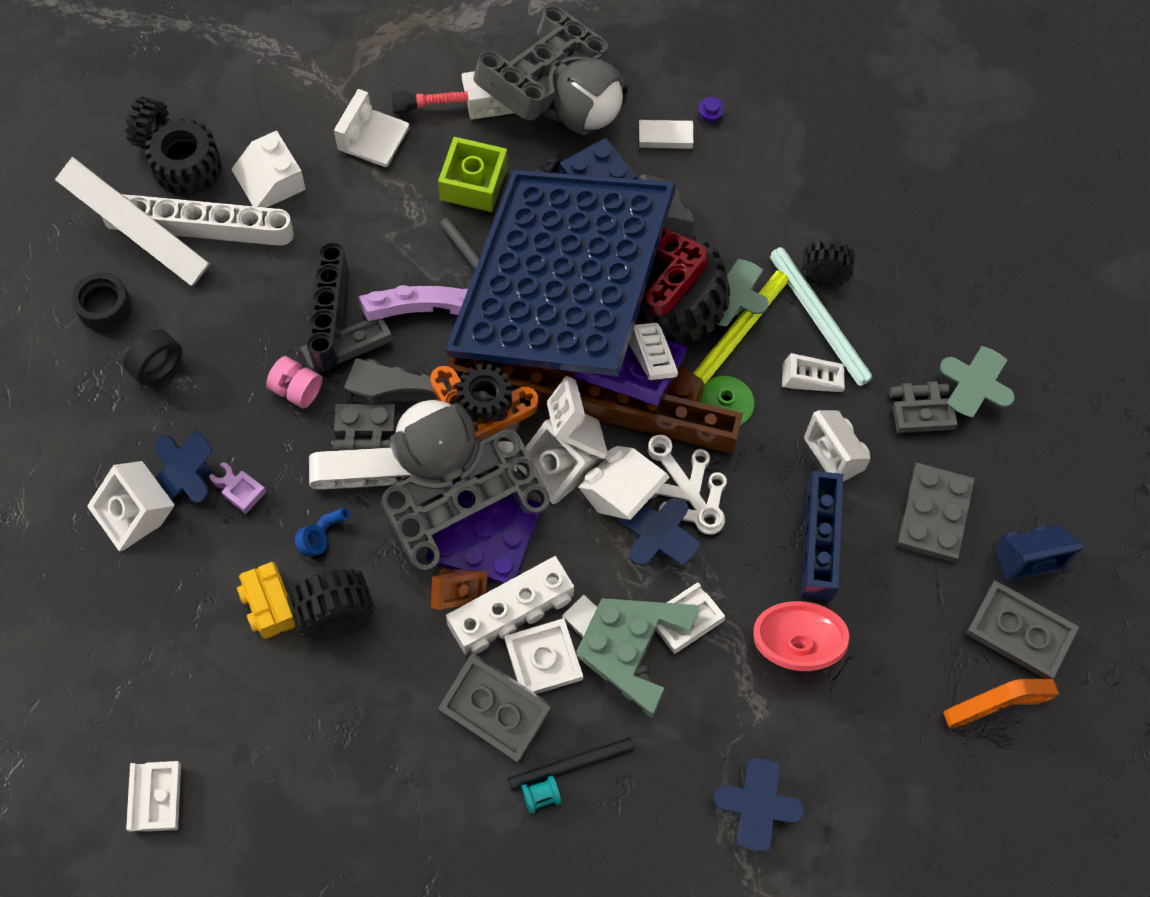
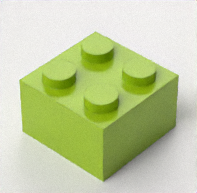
M453 137L438 180L440 200L493 212L508 168L507 149Z

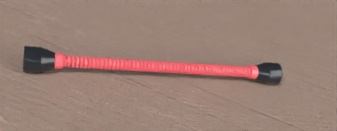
M620 72L622 78L624 79L622 93H627V75L626 72ZM407 91L391 92L394 114L407 113L416 108L424 107L426 104L433 105L434 103L436 105L437 103L447 104V102L457 103L458 101L460 103L461 101H468V91H464V93L463 91L461 93L454 92V94L453 92L447 94L440 93V95L437 93V95L430 94V96L428 94H414Z

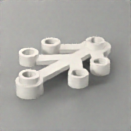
M665 435L653 436L649 441L648 454L652 459L661 461L678 486L664 483L651 498H655L658 495L682 498L690 502L695 509H688L686 516L682 519L683 521L695 523L697 529L704 534L713 535L720 532L725 523V516L718 507L721 492L725 489L727 483L726 477L719 472L711 474L708 480L710 494L706 504L699 493L704 469L709 464V453L703 449H698L693 453L691 459L693 469L689 480L671 455V440ZM661 447L665 452L662 454L656 453L654 449ZM702 456L706 461L699 463L695 458ZM718 479L722 482V485L715 486L712 481ZM663 502L660 505L659 511L663 508L666 502ZM710 517L715 523L709 525L705 523L704 519Z

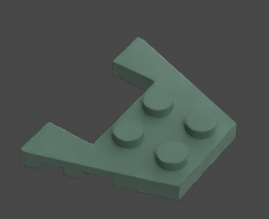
M601 598L576 651L577 657L603 679L609 680L620 689L626 698L630 701L633 700L642 707L643 712L648 716L654 718L665 688L635 675L657 626L660 624L690 635L699 615L700 606Z

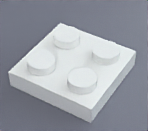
M564 618L504 636L517 682L535 694L583 680V674Z

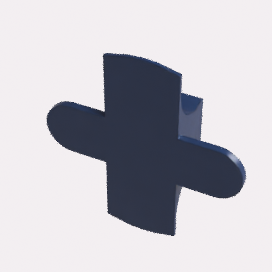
M195 430L179 448L172 437L168 435L160 436L155 443V450L164 462L165 467L155 477L157 482L171 501L183 491L194 502L204 501L208 494V487L204 479L212 471L206 460L213 453L206 438Z
M679 497L671 498L659 512L645 503L631 520L618 517V520L629 527L637 536V540L629 552L633 563L645 565L650 562L654 555L660 558L664 554L684 565L694 556L701 542L678 526L688 512V505L685 500Z
M748 758L743 788L724 785L715 791L714 803L719 809L738 813L739 829L736 845L754 851H770L773 820L795 823L802 818L804 807L798 799L777 795L780 772L779 763L763 758Z

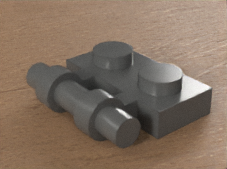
M936 381L926 382V385L901 383L900 386L889 388L890 398H901L903 400L894 402L892 406L897 433L955 430L957 427L955 410L947 404L949 399H941L940 395H949V385L947 383L938 384ZM926 396L929 399L915 401L914 397Z
M336 404L334 433L335 436L346 437L345 440H333V451L391 448L390 440H383V436L395 434V404ZM356 436H372V440H356Z

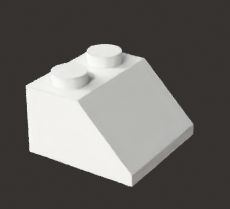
M277 131L252 141L231 169L253 207L267 208L306 190L301 169Z
M818 410L813 413L804 439L826 472L844 474L843 481L865 471L871 459L870 452L863 442H859L855 436L850 421L843 418L839 411Z
M551 419L543 423L525 447L549 492L552 504L559 502L585 480V475L591 469L596 468L602 458L596 455L590 456L584 453L578 447L571 444L566 445L558 441L554 437ZM517 465V467L527 476V471L525 467L522 465Z
M616 446L608 451V455L596 468L591 469L585 475V480L578 488L598 513L631 520L670 477L665 471L634 448Z
M143 461L113 465L87 505L119 551L127 549L160 527L175 506Z

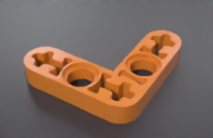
M440 366L434 369L430 377L432 390L439 401L450 404L452 400L458 398L457 384L461 380L451 367ZM440 377H444L446 380L449 379V386L452 391L447 393L444 383H439ZM520 387L512 391L511 405L512 408L515 407V414L512 413L511 407L509 410L506 409L507 417L502 421L493 422L492 418H488V423L482 424V418H479L478 422L473 421L474 427L477 426L475 442H480L536 413L538 409V395L536 391L530 387ZM524 397L526 401L530 400V406L526 407L524 403L520 404V398Z
M1018 679L945 710L943 714L948 727L955 728L1010 705L1040 704L1052 700L1060 694L1053 679Z

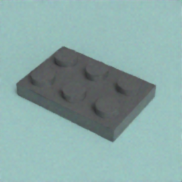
M916 462L913 467L896 547L956 563L959 558L975 478Z
M994 580L965 634L1042 678L1054 679L1079 626Z
M471 654L438 709L516 762H519L553 708V705L476 654Z

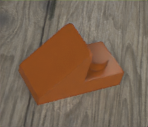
M440 569L439 576H432L431 608L442 610L460 607L486 594L487 571Z

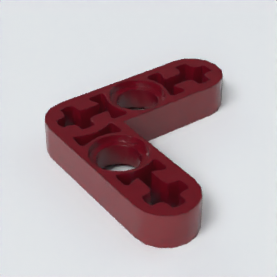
M666 228L663 230L655 257L670 263V265L646 294L649 310L655 315L669 313L709 264L707 251L703 245ZM675 243L679 245L674 251L667 252L664 250L669 244ZM676 275L685 276L684 280L680 283L674 284L670 282L671 278Z

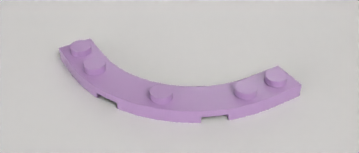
M401 285L395 289L374 291L358 296V302L368 321L405 313L433 312L434 307L448 309L450 314L458 315L468 289L443 286L409 287Z

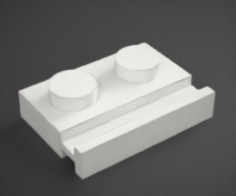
M697 582L667 602L700 606L699 615L690 635L660 624L657 626L656 631L671 651L676 654L724 622L725 615Z
M179 761L149 762L145 764L130 763L126 824L128 832L178 830L181 763Z

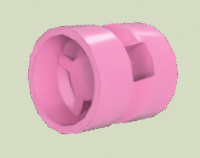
M283 356L270 370L266 387L279 396H287L288 401L304 409L317 397L323 378L309 368L305 367L302 369L300 363L288 356Z

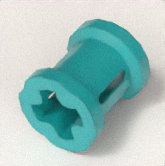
M553 775L549 776L545 782L529 787L526 784L521 786L529 814L535 813L536 808L551 803L561 804L559 790Z

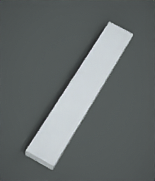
M71 157L55 180L189 285L194 286L209 267L210 263L77 159Z

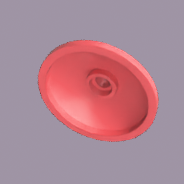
M792 601L774 605L762 612L754 625V642L760 653L776 665L790 670L815 671L829 667L845 655L849 645V631L845 622L830 609L810 602Z

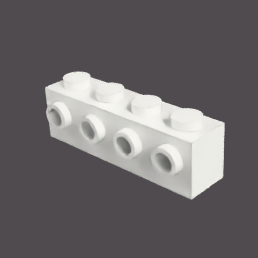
M556 556L450 612L446 615L447 625L465 656L472 652L473 654H478L486 650L490 646L489 643L499 637L504 639V636L515 633L517 627L526 622L533 624L539 621L545 615L544 612L553 607L560 609L571 602V597L574 596V585Z

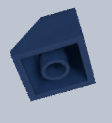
M1041 525L1033 528L1028 533L1020 534V531H1013L1003 535L1001 541L994 549L1006 582L1064 570L1081 552L1083 546L1080 541L1062 526L1049 528L1048 525Z

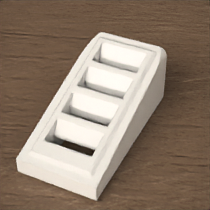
M659 324L634 325L629 345L648 379L656 380L677 377V368Z
M791 353L782 364V387L800 390L843 392L845 390L844 364ZM806 370H809V376H806ZM818 371H821V379L818 378ZM829 372H833V381H829Z

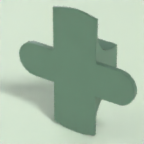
M738 259L727 275L730 287V303L728 309L723 311V319L717 325L727 327L732 318H738L744 310L754 314H762L768 309V299L753 291L754 285L763 271L762 268L747 260Z
M981 346L970 366L954 357L943 359L940 364L941 372L959 383L947 404L957 412L971 418L977 412L984 398L1001 407L1010 406L1014 401L1013 391L996 381L1007 359L998 352Z

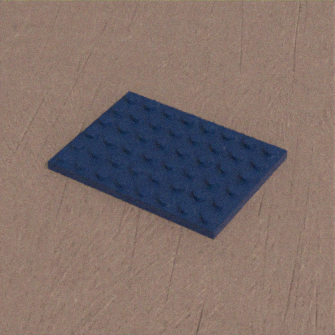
M513 170L445 351L448 357L619 377L676 191L675 183Z

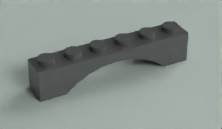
M356 358L344 386L347 401L355 404H393L405 401L422 402L438 400L431 387V376L411 374L400 367H386L372 359L361 360ZM444 383V385L447 388V393L452 391L450 389L449 383ZM478 390L473 392L474 398L479 402H489L495 398L486 391ZM458 398L452 400L450 405L459 403ZM511 405L512 413L515 414V407L512 408ZM507 413L503 418L498 415V421L504 420L507 417ZM524 420L504 430H512L519 435ZM508 438L499 439V441L511 442V440Z

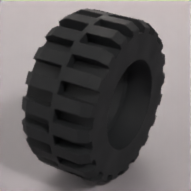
M685 234L684 237L705 247L709 259L708 266L695 281L697 283L693 289L684 295L669 313L655 315L649 310L646 294L670 265V263L655 257L634 324L658 323L665 339L680 345L685 344L684 341L692 339V342L700 339V335L704 332L706 334L714 329L713 324H719L723 319V311L728 309L730 303V287L719 252L710 246L707 241L701 238L696 240L695 236ZM672 243L667 245L664 250L671 252L676 250L679 245ZM676 275L672 277L671 280L677 278H685V276Z

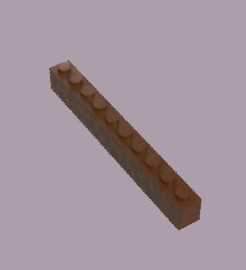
M450 357L448 367L453 368L459 378L463 373L467 376V369L471 367L474 372L477 371L476 365L482 364V370L487 369V364H490L493 371L499 367L502 369V375L504 373L508 375L512 391L520 387L534 389L538 395V406L548 408L547 400L565 376H568L577 382L584 413L601 422L653 435H665L670 439L733 454L743 416L741 412L664 394L657 406L575 378L573 371ZM480 386L475 389V391L482 390L495 396L497 394L491 386ZM524 397L520 398V402L530 404V400L526 401Z

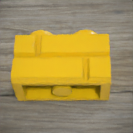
M275 562L267 563L258 567V569H252L239 575L242 585L238 586L237 590L243 605L246 603L250 605L252 613L247 614V618L253 632L259 630L262 638L267 639L295 627L287 600L288 594Z

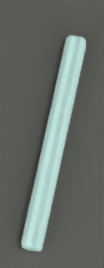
M782 247L772 251L770 259L778 270L787 274L788 285L857 385L863 386L871 380L872 374L788 253Z

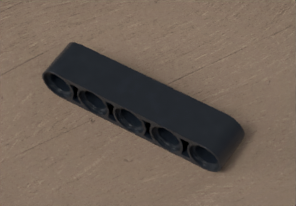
M337 242L326 243L319 249L306 344L312 365L320 371L334 368L339 358L349 268L344 248Z

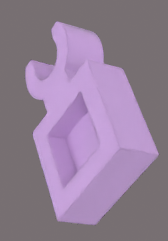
M222 462L220 466L226 472V475L223 478H217L211 474L209 477L214 486L225 488L221 492L223 497L246 514L266 493V490L242 470L237 476H234L231 467L227 463Z

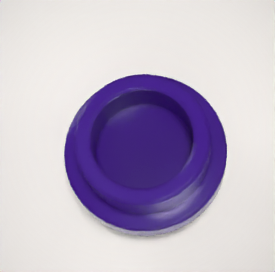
M706 97L700 101L698 106L699 115L708 123L717 122L725 112L724 103L716 97Z

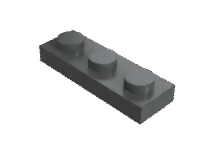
M383 318L372 321L364 320L343 329L337 364L392 342V334ZM307 345L300 347L309 368L316 373L321 372L312 365Z

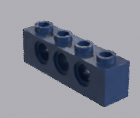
M813 470L807 484L801 597L832 601L839 588L844 474Z

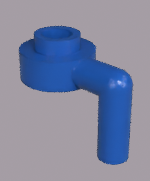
M341 508L321 516L316 525L313 524L299 529L295 536V544L298 551L306 557H313L323 553L327 547L326 530L330 525L349 519L350 511L347 508Z

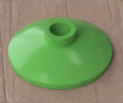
M718 376L709 379L705 384L700 403L743 413L740 426L749 420L754 410V397L744 382L730 376ZM721 396H729L731 400L725 401Z

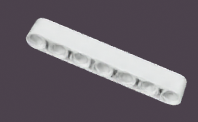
M122 194L174 236L279 246L290 243L294 238L290 216L282 209ZM102 217L106 227L112 230H119Z
M498 441L501 451L505 453L512 452V442ZM391 448L326 451L309 455V486L314 489L396 485L412 475L400 466ZM517 465L513 467V476L517 475ZM496 466L490 468L489 470L475 477H477V479L484 477L485 475L495 471Z

